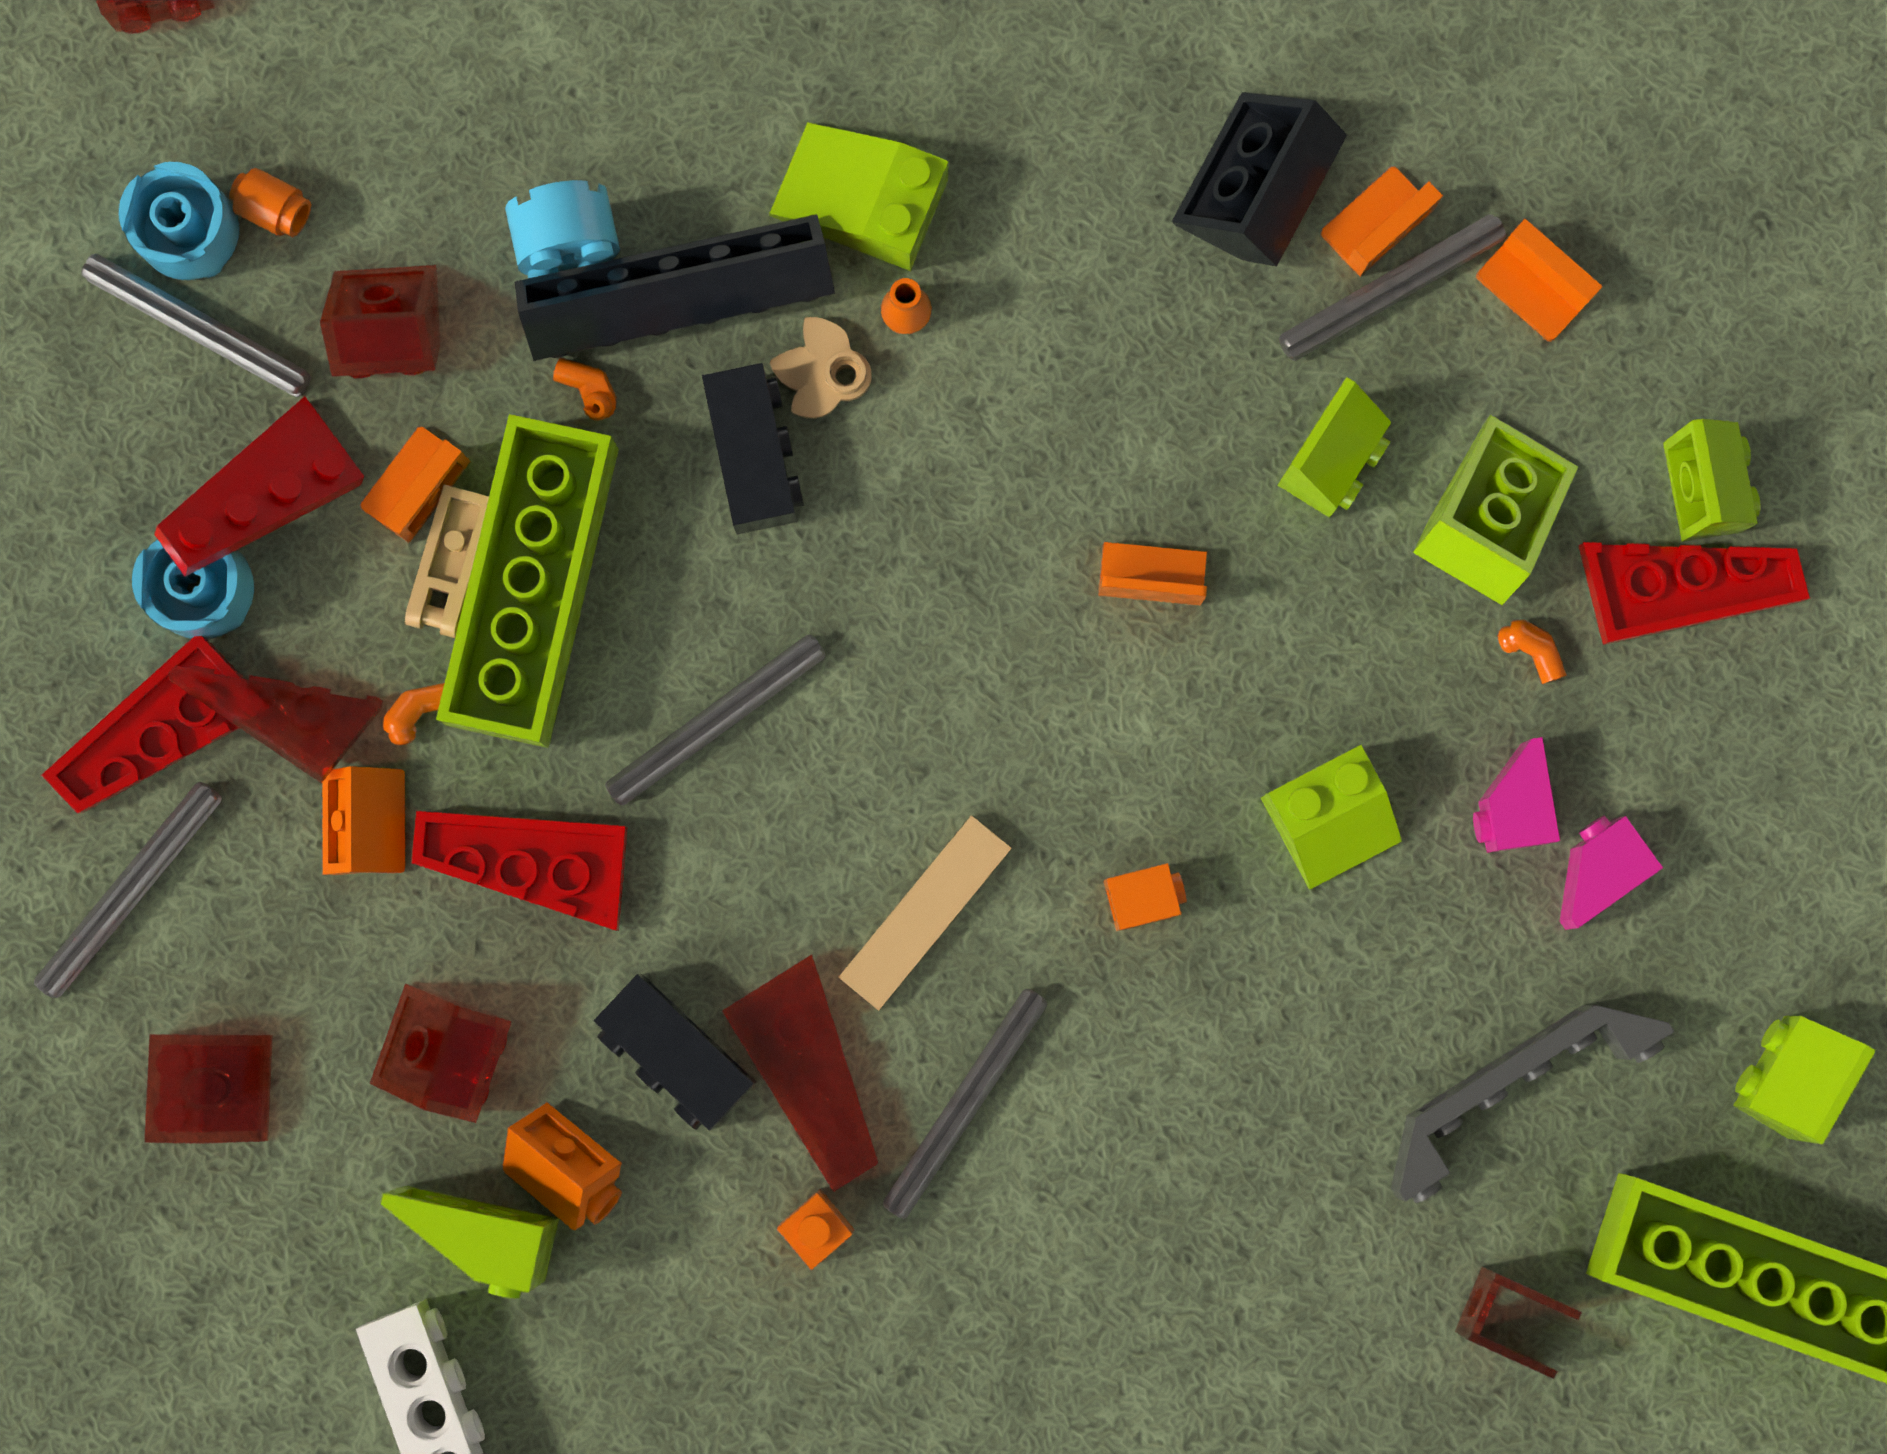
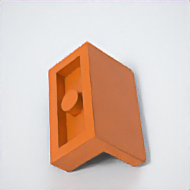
M1390 167L1322 229L1321 236L1361 277L1435 210L1443 195L1430 181L1420 190H1417L1396 167Z
M1526 219L1518 225L1499 250L1476 274V278L1549 342L1553 341L1603 287Z
M418 427L361 502L360 507L374 519L410 543L437 507L443 485L453 486L471 461L461 450L447 440L442 441L424 427Z
M1104 542L1098 596L1201 606L1207 594V586H1204L1207 552Z
M350 766L322 771L323 875L403 873L405 871L404 770Z
M547 1102L508 1127L503 1171L572 1230L575 1231L583 1226L588 1199L619 1178L621 1162Z

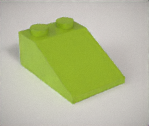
M807 122L769 215L781 221H788L817 214L824 238L911 271L948 182V161L901 142Z
M1490 415L1431 514L1413 553L1500 605H1503L1532 573L1578 466Z
M402 1186L382 1194L380 1204L474 1281L490 1284L488 1293L505 1298L519 1299L521 1292L529 1293L545 1282L559 1218L410 1186Z

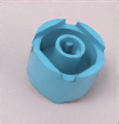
M181 162L160 163L153 166L154 170L142 177L137 175L130 181L122 194L118 215L122 231L125 233L133 249L157 271L174 279L196 280L217 275L236 248L239 238L238 216L233 212L232 203L216 184L200 169Z
M582 180L545 184L529 190L531 200L518 205L517 197H514L505 206L518 270L528 275V278L609 261L620 252L608 192L604 185L598 184L597 191H590L588 181Z
M157 539L146 550H142L135 561L132 572L134 597L145 613L158 625L190 639L194 636L212 639L240 627L250 609L254 596L252 571L245 557L238 550L185 577ZM199 576L201 578L199 586H195L192 593L187 590L188 584L196 583Z

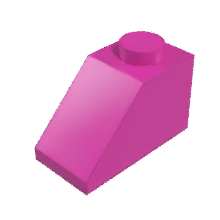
M1542 737L1530 739L1519 745L1478 802L1480 811L1473 814L1474 831L1477 841L1479 843L1485 842L1487 853L1547 845L1560 841Z
M1603 815L1578 832L1583 841L1570 850L1560 915V923L1565 930L1581 927L1663 868L1626 816L1609 821Z

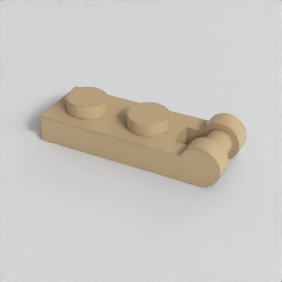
M443 485L405 614L406 625L422 629L424 625L439 628L441 635L452 638L456 637L489 496ZM433 590L449 594L445 609L430 605Z

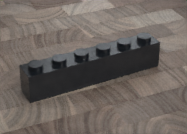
M817 214L515 281L518 314L533 361L550 357L560 358L572 352L599 346L609 347L621 341L648 335H662L679 328L697 324H711L724 318L746 313H761L769 308L800 301L810 302L822 296L835 294L825 242Z

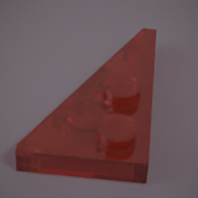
M175 665L169 672V680L321 784L377 716L383 706V701L376 696L367 695L365 700L331 694V689L317 686L301 688L293 682L249 675V680L215 674V669L199 666L186 668Z

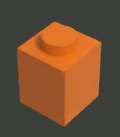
M1168 863L1107 878L1103 881L1116 932L1181 915L1179 904L1187 903L1180 873L1171 874Z
M821 1189L777 1227L780 1234L811 1270L853 1235L854 1232L852 1225Z

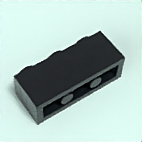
M763 363L702 375L732 523L736 534L797 522L794 508L804 506L798 475L788 477L784 458L792 457L793 451L787 426L777 428L773 409L783 407L777 377L767 378Z
M637 974L593 1020L602 1029L597 1035L598 1039L618 1057H621L625 1052L628 1053L640 1065L635 1072L636 1075L657 1094L665 1088L679 1102L673 1108L675 1112L695 1130L702 1124L709 1131L714 1129L757 1082L643 974Z

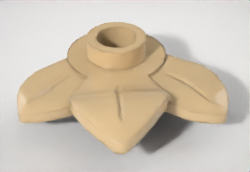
M806 317L804 319L803 336L805 347L786 351L770 361V366L779 381L789 389L797 391L792 402L791 411L793 414L804 418L815 419L830 414L840 401H852L860 398L866 393L871 384L872 374L870 365L863 355L851 350L845 330L837 324L819 317ZM845 368L853 370L856 374L855 380L850 384H841L836 379L840 370Z

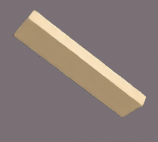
M971 815L838 978L879 1011L1012 848Z

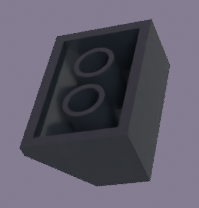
M1241 92L1171 222L1175 226L1242 261L1277 267L1329 168L1334 162L1347 134L1316 100Z

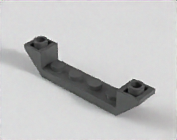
M1597 1005L1580 1006L1408 1114L1392 1180V1192L1400 1200L1406 1202L1412 1198L1415 1203L1424 1201L1437 1193L1442 1188L1439 1180L1450 1174L1428 1136L1434 1133L1436 1138H1441L1456 1130L1464 1123L1460 1115L1476 1105L1481 1110H1485L1497 1104L1508 1096L1505 1087L1519 1078L1523 1077L1525 1082H1530L1540 1077L1553 1067L1549 1059L1567 1049L1569 1054H1574L1586 1048L1597 1040L1594 1034L1595 1030H1599L1616 1059L1631 1060L1634 1058L1637 1063L1653 1057L1665 1048L1661 1040L1674 1033L1671 1025L1668 1022Z

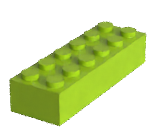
M509 414L437 712V721L448 727L549 748L619 451L612 436Z
M1618 1173L1585 1274L1887 1384L1886 1267L1637 1177Z

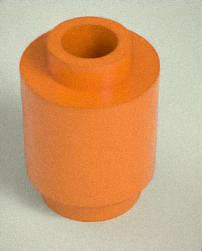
M258 168L251 169L247 174L240 173L234 180L229 192V199L233 201L234 214L277 236L284 234L291 237L297 236L305 226L310 215L311 201L303 197L300 189Z

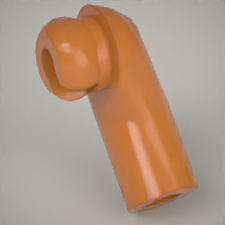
M560 357L554 370L553 381L579 389L585 405L583 410L589 418L600 421L613 415L616 409L617 397L607 374L601 369Z
M1513 620L1511 626H1504L1499 630L1498 641L1501 648L1506 653L1521 650L1532 656L1542 684L1567 676L1555 641L1549 632L1526 620Z
M444 683L407 690L398 697L385 714L383 720V729L388 733L392 743L406 745L416 738L417 730L414 726L423 713L438 711Z

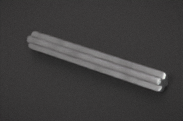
M1487 215L1282 333L1279 337L1282 350L1293 361L1304 357L1504 241L1506 232L1503 223L1498 217Z
M99 254L90 255L83 265L81 275L90 283L292 396L300 397L308 387L311 376L303 368Z
M811 634L803 637L609 779L605 784L608 793L619 805H625L822 661L825 657V651Z
M198 782L193 786L36 976L34 984L40 991L51 998H58L66 991L221 803L222 797L216 790L202 782Z
M1031 989L1022 991L885 1197L883 1205L888 1211L902 1219L908 1217L1046 1009L1047 1001L1045 998Z

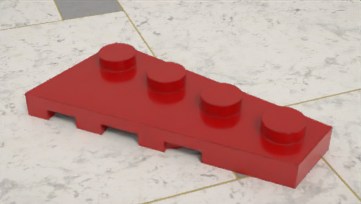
M304 396L157 525L154 535L186 577L354 490L362 484L365 476L306 396Z
M1583 542L1579 545L1603 645L1786 606L1810 599L1797 548L1733 546L1728 548H1703L1700 545L1670 547L1627 543L1626 545H1603L1600 542Z
M194 636L41 776L76 813H84L274 709L208 639L202 636Z
M416 811L411 863L619 931L628 827Z

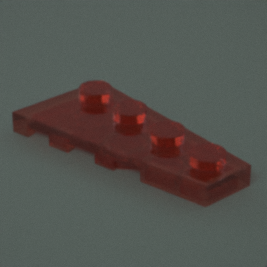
M811 954L728 1006L722 1012L834 1192L879 1164V1160L818 969Z

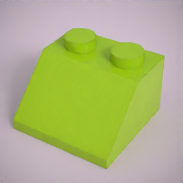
M1346 377L1281 478L1278 486L1329 518L1338 506L1348 510L1364 485L1356 480L1365 463L1374 468L1391 442L1383 437L1391 421L1356 382Z
M1703 418L1692 420L1663 442L1682 542L1742 533L1758 524L1757 517L1761 510L1760 497L1757 489L1754 486H1750L1747 470L1751 461L1750 445L1747 438L1741 436L1738 422Z
M1362 745L1347 751L1261 797L1309 890L1402 842L1387 792Z
M1784 1016L1782 1021L1779 1019L1775 1020L1765 1032L1761 1046L1766 1049L1757 1065L1748 1066L1738 1079L1735 1091L1739 1093V1096L1733 1106L1787 1139L1823 1144L1876 1050L1803 1016Z

